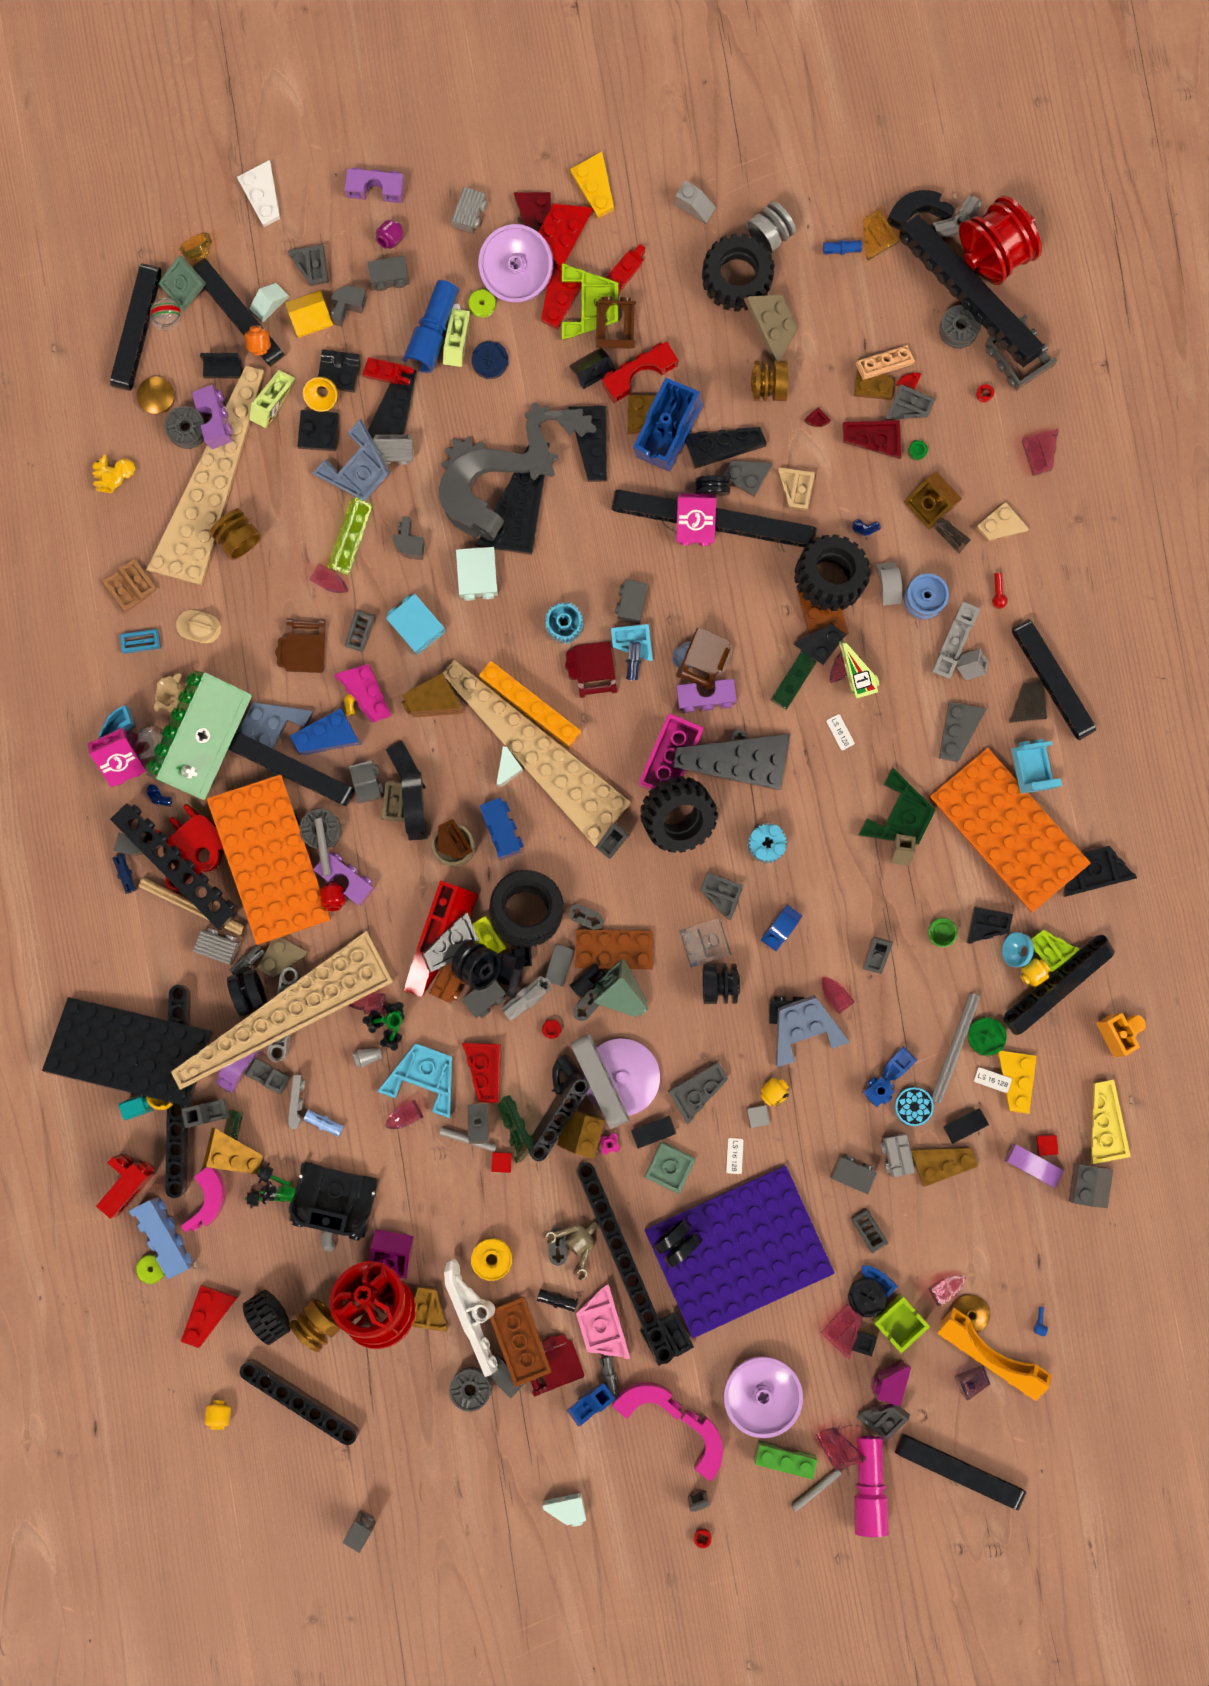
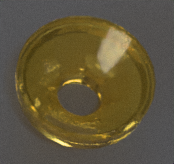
M204 232L191 237L180 246L179 251L186 258L194 259L195 261L202 259L210 253L209 250L212 245L210 234Z

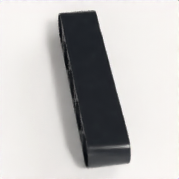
M573 1073L568 1077L527 1142L526 1149L534 1161H543L548 1156L587 1094L589 1084L580 1073ZM582 1081L580 1086L575 1087L577 1082ZM571 1098L570 1102L565 1103L566 1099ZM558 1114H561L559 1119L554 1120ZM547 1131H551L549 1135L544 1136ZM540 1147L539 1151L534 1152L536 1148Z

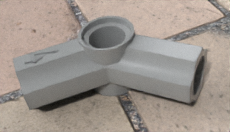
M967 196L956 217L932 223V229L942 239L954 235L959 236L958 222L963 223L975 217L982 203L974 196Z
M540 976L533 983L528 984L519 991L515 998L501 1008L502 1011L512 1021L526 1009H530L539 1002L541 997L551 989V982L547 978Z

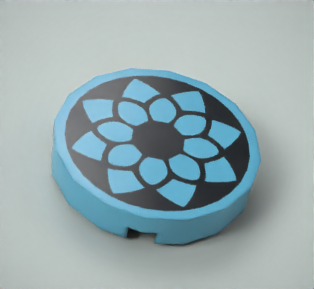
M911 1087L900 1092L895 1099L894 1108L896 1115L903 1123L919 1126L930 1119L933 1114L934 1105L932 1098L926 1091L921 1088Z

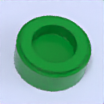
M920 440L912 442L908 448L910 458L916 461L922 460L928 452L927 445Z

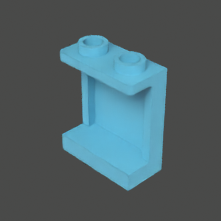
M414 594L404 598L403 604L398 608L394 607L391 609L386 619L411 647L413 652L419 655L445 633L446 630L418 596Z
M1044 739L1033 741V744H1030V741L1018 743L1019 747L1011 749L1021 794L1062 786L1061 778L1053 779L1046 747L1053 745L1052 741L1045 742Z

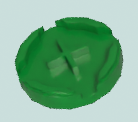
M985 1017L972 1023L968 1030L967 1039L969 1046L974 1052L981 1056L989 1057L1002 1051L1006 1044L1007 1034L999 1021Z

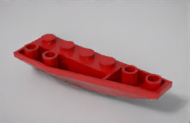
M440 880L416 949L404 991L423 997L441 968L429 972L421 954L464 913H468L469 918L471 917L478 897L477 893Z

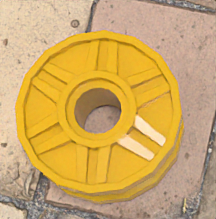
M487 1238L480 1241L474 1248L471 1256V1265L474 1272L480 1278L487 1281H496L503 1278L509 1272L512 1264V1252L509 1246L497 1238ZM494 1254L497 1257V1262L489 1264L486 1257Z

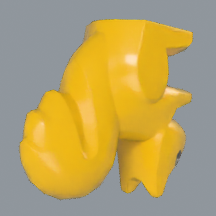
M103 455L102 458L92 465V468L95 470L92 474L94 478L99 479V481L93 482V485L96 486V491L112 494L122 484L124 478L128 479L134 474V463L123 458L116 462L114 468L108 467L107 456Z

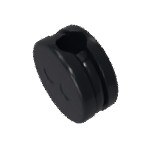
M708 475L695 479V494H716V497L730 494V477Z

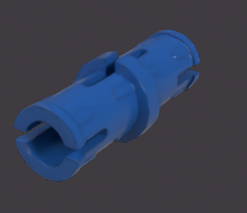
M843 239L838 242H823L824 255L861 253L862 250L861 240L845 241Z

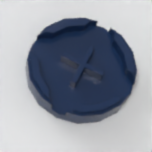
M485 341L474 349L471 363L474 371L480 377L495 379L507 370L509 359L506 349L500 343Z

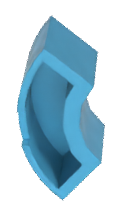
M124 705L113 711L106 718V722L99 732V738L122 727L126 734L135 728L136 723L131 708Z

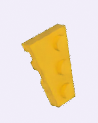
M1000 1051L997 1055L1000 1061L1001 1075L1012 1079L1008 1093H1005L1008 1110L1029 1114L1036 1056Z

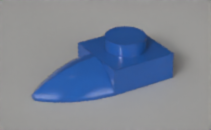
M903 1046L886 1065L883 1079L886 1077L889 1081L900 1078L918 1059Z
M863 1265L861 1267L863 1277L878 1280L887 1291V1297L897 1289L898 1285L886 1273L871 1266Z

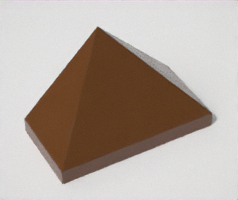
M452 819L438 826V851L460 859L471 854L473 851L455 820Z

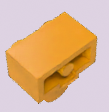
M1123 1013L1110 1014L1096 1023L1113 1057H1124L1140 1048L1135 1036L1146 1028L1145 1020L1141 1016L1133 1015L1125 1019Z

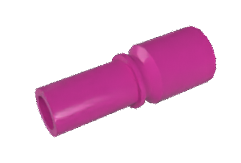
M879 1436L857 1437L858 1483L856 1484L858 1493L854 1496L855 1535L863 1537L888 1536V1497L884 1494L886 1484H883V1438Z

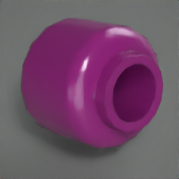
M386 220L376 230V241L385 249L394 248L403 239L402 226L397 221Z

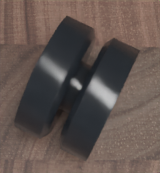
M475 940L467 941L455 952L451 964L452 974L471 988L483 990L492 985L497 979L501 970V958L497 952L487 948L481 942Z
M255 968L244 971L243 979L239 974L227 977L229 994L240 1017L251 1014L252 1007L258 1010L267 1003L262 981Z
M686 1218L681 1219L667 1229L653 1245L659 1254H664L670 1250L665 1255L664 1260L671 1268L690 1255L703 1241V1238L697 1231L688 1234L691 1230V1224Z

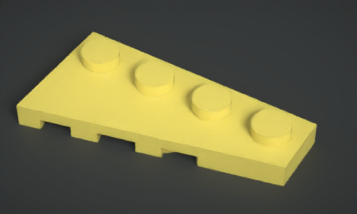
M1114 1080L1093 1083L1091 1164L1131 1157Z

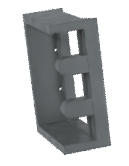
M1024 315L1019 320L1028 328L1025 323L1027 316ZM1034 328L1030 331L1037 336L1036 330ZM991 337L985 344L987 354L995 359L998 370L1004 372L1007 376L1008 384L1012 388L1014 387L1016 391L1048 369L1054 367L1057 362L1056 357L1052 360L1046 353L1048 347L1046 344H1043V350L1040 356H1038L1043 366L1020 381L996 348L995 344L998 341Z

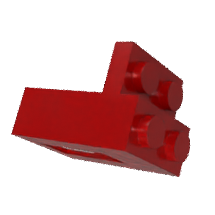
M126 1154L113 1156L107 1162L121 1175L119 1180L96 1205L108 1218L112 1219L121 1215L156 1174L153 1171V1166L147 1161L133 1163L134 1161Z

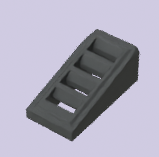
M358 609L355 610L345 647L360 652L364 651L374 622V614ZM359 616L368 619V622L358 620ZM359 624L365 626L366 629L363 630L357 628L356 625ZM354 631L364 634L363 637L354 635ZM351 639L361 641V645L351 642Z
M868 1209L851 1219L872 1254L889 1244ZM866 1217L869 1218L868 1221L859 1226V1221ZM870 1224L874 1226L865 1232L862 1231L863 1228ZM874 1231H877L878 1234L871 1237L870 1239H867L866 1236H868ZM878 1238L882 1239V1241L874 1246L870 1244Z
M706 1491L688 1496L691 1512L702 1510L711 1505Z

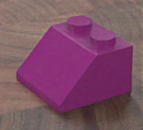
M375 1229L370 1247L369 1261L383 1263L393 1269L399 1278L407 1279L414 1236Z
M899 1360L878 1372L876 1378L873 1377L871 1389H873L872 1392L877 1400L901 1406L911 1371L910 1365L905 1360Z

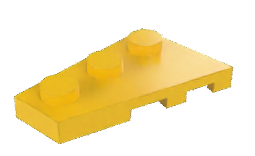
M602 152L570 169L571 175L598 219L614 210Z

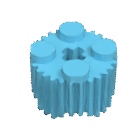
M563 602L561 605L558 603V606H551V610L548 609L545 618L546 631L550 638H553L554 641L557 640V642L561 641L564 644L571 643L575 638L578 639L583 629V616L578 607L575 608V605L572 606V603L564 604ZM568 620V625L561 626L560 621Z
M768 823L766 825H759L749 835V843L747 844L749 846L747 849L750 850L749 854H752L755 860L758 859V862L762 861V863L766 862V864L768 862H775L786 851L787 846L785 844H787V841L785 840L787 837H784L785 833H782L783 830L777 825H768ZM765 839L771 841L770 848L763 846L762 843Z

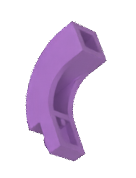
M261 1050L221 1069L216 1084L232 1094L237 1088L244 1072Z

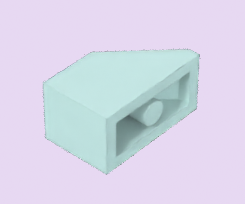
M582 1492L543 1501V1510L566 1525L575 1527L582 1525L586 1521Z

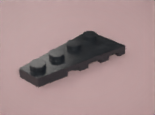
M414 370L413 374L401 373V377H406L410 380L409 385L389 384L368 429L372 439L377 434L405 435L417 370Z

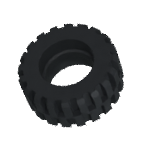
M737 233L731 234L730 238H727V236L721 237L720 243L715 241L711 249H708L702 269L704 290H707V296L710 299L714 298V303L717 306L722 304L724 305L723 309L729 310L730 307L734 308V311H740V308H744L746 311L748 307L743 298L766 296L768 291H770L774 277V260L771 259L772 254L770 250L766 251V245L763 242L760 244L757 242L758 238L754 236L748 238L747 234L742 233V236H737ZM738 259L749 263L755 270L756 275L752 282L736 286L728 283L722 277L720 269L726 262Z
M835 534L832 537L822 535L821 539L819 537L813 539L811 543L806 545L795 566L794 580L795 583H798V591L803 593L802 597L806 601H811L812 606L816 607L818 605L821 607V610L826 611L827 608H830V611H837L839 607L841 610H844L849 605L852 606L860 598L870 580L871 568L868 567L870 562L867 557H864L865 551L859 549V545L855 541L852 543L845 536L844 538H839V535ZM832 562L839 565L845 571L848 582L833 584L826 581L819 574L817 564Z
M678 776L677 779L672 777L668 778L666 782H659L655 789L652 788L649 791V796H645L644 804L641 805L640 809L641 822L651 841L660 849L668 850L672 853H676V851H679V853L686 852L687 849H695V846L698 844L702 845L705 839L711 836V830H714L717 824L715 820L718 819L716 804L707 789L699 781H695V779L690 777L685 779L684 776ZM682 805L694 806L691 814L684 821L676 824L664 823L665 818L673 809Z

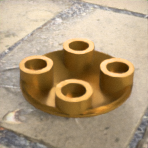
M148 378L140 384L137 390V401L146 412L152 414L168 412L174 401L173 387L164 378Z

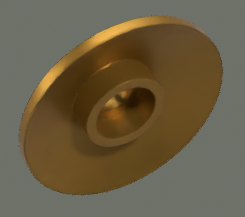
M968 1294L959 1297L954 1302L952 1308L954 1307L967 1317H969L970 1312L975 1313V1317L970 1320L977 1333L986 1328L990 1320V1310L982 1298Z

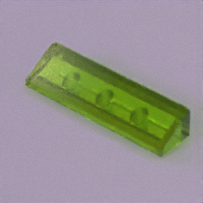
M358 498L351 499L327 569L349 575L373 507L372 504Z

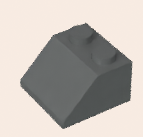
M1074 1163L1068 1201L1085 1206L1108 1208L1113 1169Z

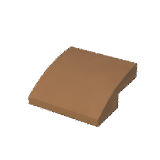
M135 559L118 568V572L102 581L104 587L124 613L137 606L156 591V587Z

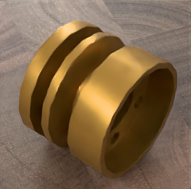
M754 361V367L751 372V391L754 401H759L760 393H762L763 401H767L768 393H772L773 401L787 400V361H774L772 369H769L767 361H764L763 369H760V361Z
M234 509L222 516L212 526L209 533L216 539L215 541L219 545L223 544L222 549L231 560L240 558L248 553L261 539L260 532L253 524H248L249 519L244 516L240 509Z
M313 1298L304 1307V1312L307 1316L299 1313L296 1319L290 1322L289 1326L304 1345L315 1352H319L323 1347L322 1345L328 1343L326 1335L334 1337L341 1328L334 1321L331 1310L324 1303Z

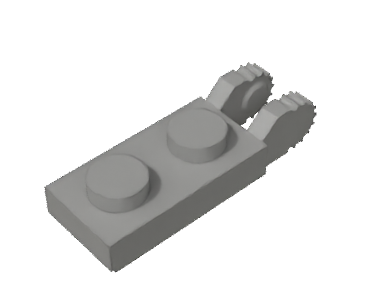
M302 1074L293 1075L288 1126L291 1129H296L300 1126L301 1116L298 1114V1110H302L303 1098L299 1097L300 1090L304 1091L305 1079H302Z

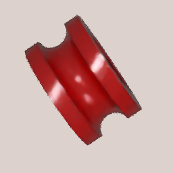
M989 384L981 385L976 391V398L983 403L990 401L994 396V389ZM981 390H983V391L988 390L989 393H988L987 395H990V396H989V397H987V396L982 397L981 394H982L983 392H980V391H981Z
M699 1529L695 1532L694 1542L699 1548H707L711 1544V1533L707 1529ZM702 1533L703 1536H708L706 1543L697 1540L699 1539V1534Z

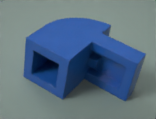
M787 904L761 938V941L774 951H777L803 915Z
M603 1383L579 1397L578 1401L567 1409V1412L576 1425L581 1426L595 1413L603 1411L615 1398Z

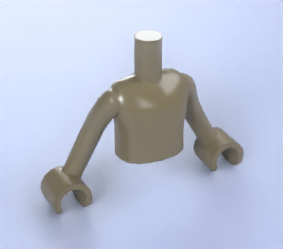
M593 1221L586 1229L575 1225L556 1232L544 1231L542 1237L546 1238L550 1234V1239L547 1241L550 1244L554 1243L557 1237L573 1233L565 1243L576 1256L579 1257L582 1254L579 1266L573 1270V1274L577 1275L581 1271L578 1279H586L587 1271L584 1269V1265L594 1247V1240L591 1235L599 1227L598 1224Z

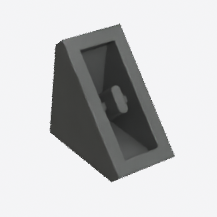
M614 822L596 848L611 859L629 838L630 834Z

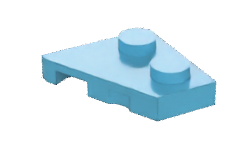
M649 624L611 628L613 648L629 653V643L636 641L641 644L640 658L653 661Z

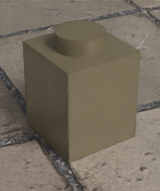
M896 834L891 849V863L910 866L915 854L916 837Z

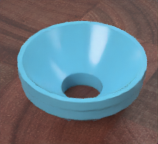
M1014 932L1007 936L1002 946V956L1006 964L1015 968L1023 967L1030 962L1033 956L1034 947L1029 936L1020 932ZM1023 946H1026L1027 954L1023 957L1021 949Z

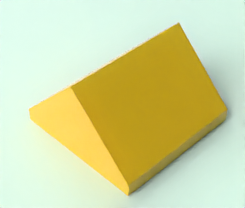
M321 290L286 302V307L298 338L333 326Z

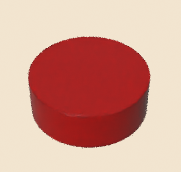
M548 1020L543 1024L542 1032L545 1037L555 1039L561 1033V1025L556 1020Z

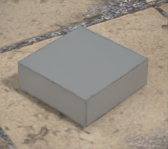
M766 1105L747 1108L751 1128L770 1125Z

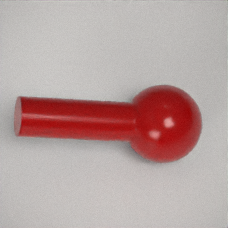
M1001 572L994 573L996 595L993 597L992 603L997 609L1004 608L1008 603L1007 597L1003 595Z

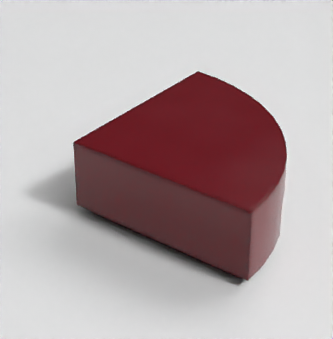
M818 407L804 419V422L813 427H823L828 425L831 420Z

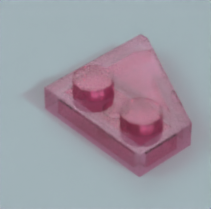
M846 1304L821 1331V1334L848 1360L851 1358V1352L857 1339V1332L862 1318Z
M832 1427L821 1430L816 1434L834 1470L862 1463L866 1459L836 1428Z

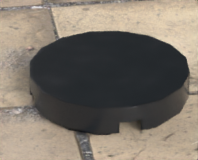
M870 1277L855 1281L848 1293L849 1304L853 1311L866 1318L879 1315L886 1307L888 1300L887 1291L878 1280Z

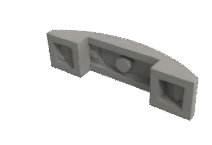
M962 602L932 672L948 679L951 678L980 608Z

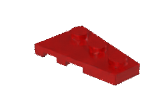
M553 264V273L547 285L541 322L558 330L582 288V283L562 282V269L561 271L558 270L557 265Z

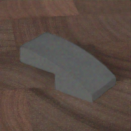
M254 1058L245 1074L280 1095L290 1079L288 1075L257 1058Z
M496 1354L498 1370L489 1376L511 1399L523 1385L514 1386L506 1362Z

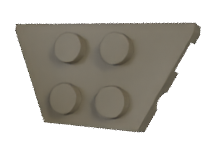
M783 295L743 298L773 363L774 361H780L797 330Z

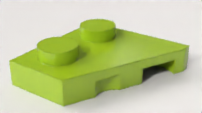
M1041 930L1030 938L1033 942L1035 954L1039 959H1043L1046 962L1050 972H1053L1080 950L1078 947L1066 943L1045 930Z

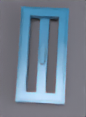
M159 630L119 634L122 653L128 654L161 649L158 635ZM154 635V638L125 642L127 638ZM155 642V644H153V645H146V646H139V647H132V648H126V647H125V646H131V645H138V644H145V643Z

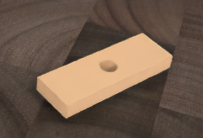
M908 345L858 360L856 367L862 380L913 365L915 360Z

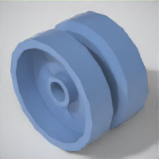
M931 573L921 574L915 577L906 588L903 596L904 606L907 612L917 619H931L936 617L947 605L949 589L945 581L939 576Z

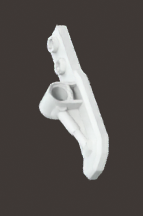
M456 1259L448 1261L445 1266V1286L464 1332L471 1342L483 1374L487 1377L498 1370L496 1358L491 1354L489 1341L484 1337L480 1323L485 1322L494 1315L495 1306L492 1302L481 1299L462 1281L460 1265ZM481 1307L486 1310L487 1315L482 1314Z

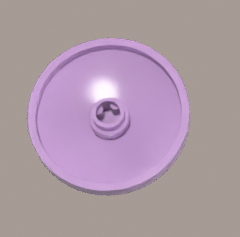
M511 224L498 228L488 236L480 250L478 266L481 279L493 295L504 301L520 303L537 297L547 287L553 273V255L548 242L539 232L525 225Z
M612 1039L599 1045L597 1050L628 1116L645 1109L655 1098L660 1084L659 1066L653 1054L644 1045L630 1039ZM589 1085L587 1096L601 1110Z
M758 1356L743 1361L731 1372L724 1388V1404L730 1420L739 1430L753 1437L770 1438L784 1433L796 1422L803 1405V1392L798 1377L787 1364L776 1358Z

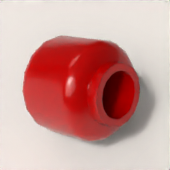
M337 882L326 883V886L320 889L321 906L331 912L341 910V907L346 902L345 895L343 894L345 888L338 885Z

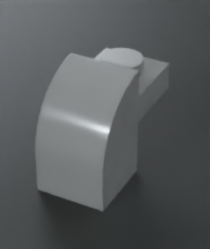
M895 562L876 564V572L880 581L879 594L883 606L901 604L902 581L899 568L896 567Z

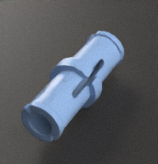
M310 1109L303 1120L319 1127L318 1130H325L337 1137L340 1136L344 1127L330 1120L328 1116L325 1115L323 1117Z

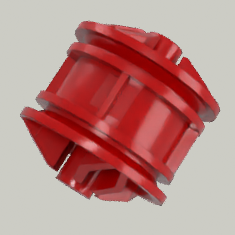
M1003 195L989 206L987 213L981 217L975 216L961 223L959 226V237L968 266L973 270L976 269L989 283L1001 285L1017 266L1035 261L1041 256L1042 244L1035 219L1014 199Z
M367 1261L351 1266L340 1275L331 1291L330 1310L336 1324L349 1334L357 1344L369 1349H384L398 1343L410 1331L416 1316V1302L411 1289L399 1278L393 1269L380 1262ZM390 1287L393 1288V1291L381 1298ZM362 1314H364L363 1317L355 1325L354 1320Z

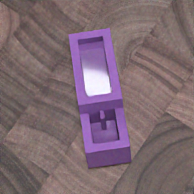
M1012 1144L1004 1160L1056 1188L1064 1172L1062 1169L1016 1144Z

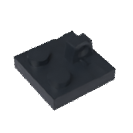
M322 349L318 377H325L335 384L337 391L355 393L360 355Z
M301 410L298 449L336 451L339 413Z

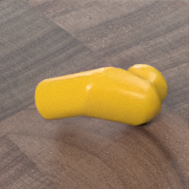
M348 693L344 698L346 716L355 715L354 702L356 700Z

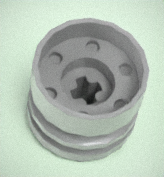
M775 201L767 204V207L761 210V214L754 215L746 224L751 237L758 238L757 242L759 244L763 242L766 245V251L770 250L771 253L781 246V240L787 241L790 236L796 233V226L791 216Z

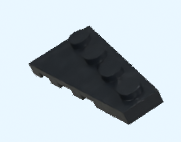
M568 406L569 410L583 409V416L591 415L593 419L591 423L596 427L595 433L587 432L583 437H580L575 431L588 482H607L606 406Z
M761 427L740 428L735 431L718 430V432L712 433L703 431L699 432V434H688L685 439L695 469L766 447V440Z

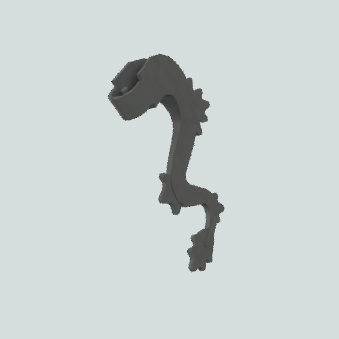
M533 403L531 405V412L525 413V418L528 419L526 431L529 450L524 454L485 449L484 442H479L476 446H472L469 437L464 442L453 438V448L445 450L451 459L442 463V467L447 470L444 472L439 485L441 505L453 526L475 539L480 535L494 541L504 524V520L497 513L490 510L488 503L473 495V486L478 477L488 472H530L532 480H536L539 475L553 477L555 473L552 465L554 461L558 460V455L549 453L548 445L539 429L540 425L545 421L557 420L568 435L576 431L580 437H583L587 432H596L595 425L591 423L593 420L592 416H583V409L554 411L549 410L548 406L540 408L536 403Z

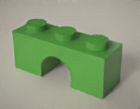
M760 1440L757 1442L753 1459L755 1465L813 1480L818 1461L814 1454L796 1450V1452L787 1451L779 1448L776 1444Z

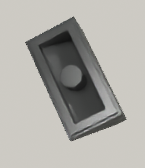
M555 944L545 977L552 984L563 987L574 950Z

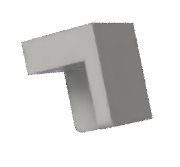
M981 649L961 654L957 669L965 680H970L986 675L989 661Z

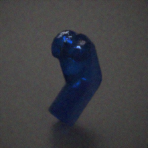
M856 519L852 526L856 533L863 536H868L881 530L878 521L866 525L860 519Z
M155 784L147 787V795L153 804L171 807L172 797L162 796Z

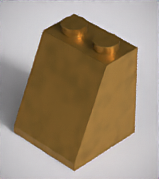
M443 673L402 694L404 700L401 703L408 715L412 713L414 717L463 713Z
M576 1110L561 1133L557 1146L574 1154L594 1159L605 1118Z

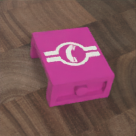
M678 493L676 542L685 546L691 545V543L709 546L710 543H714L716 494Z
M123 727L88 743L89 754L110 787L121 785L125 781L146 772L143 759L139 760L128 742L127 734Z

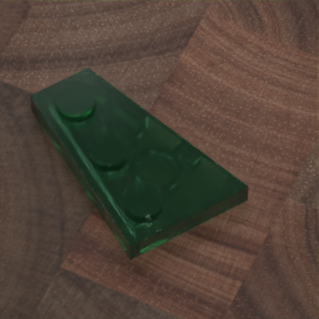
M508 1095L501 1099L498 1107L504 1127L510 1131V1146H514L517 1156L514 1157L515 1162L519 1163L525 1159L534 1147L533 1139L525 1129L523 1118L519 1116L516 1102Z

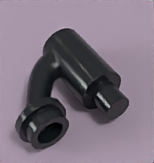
M566 1054L557 1059L552 1068L554 1089L551 1091L555 1092L556 1095L564 1082L560 1083L559 1081L560 1071L563 1072L567 1079L571 1074L579 1073Z

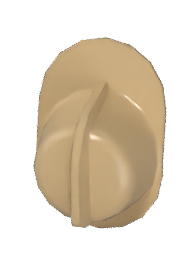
M188 610L179 615L176 621L177 632L182 637L199 643H212L218 639L221 633V625L217 618L204 612Z

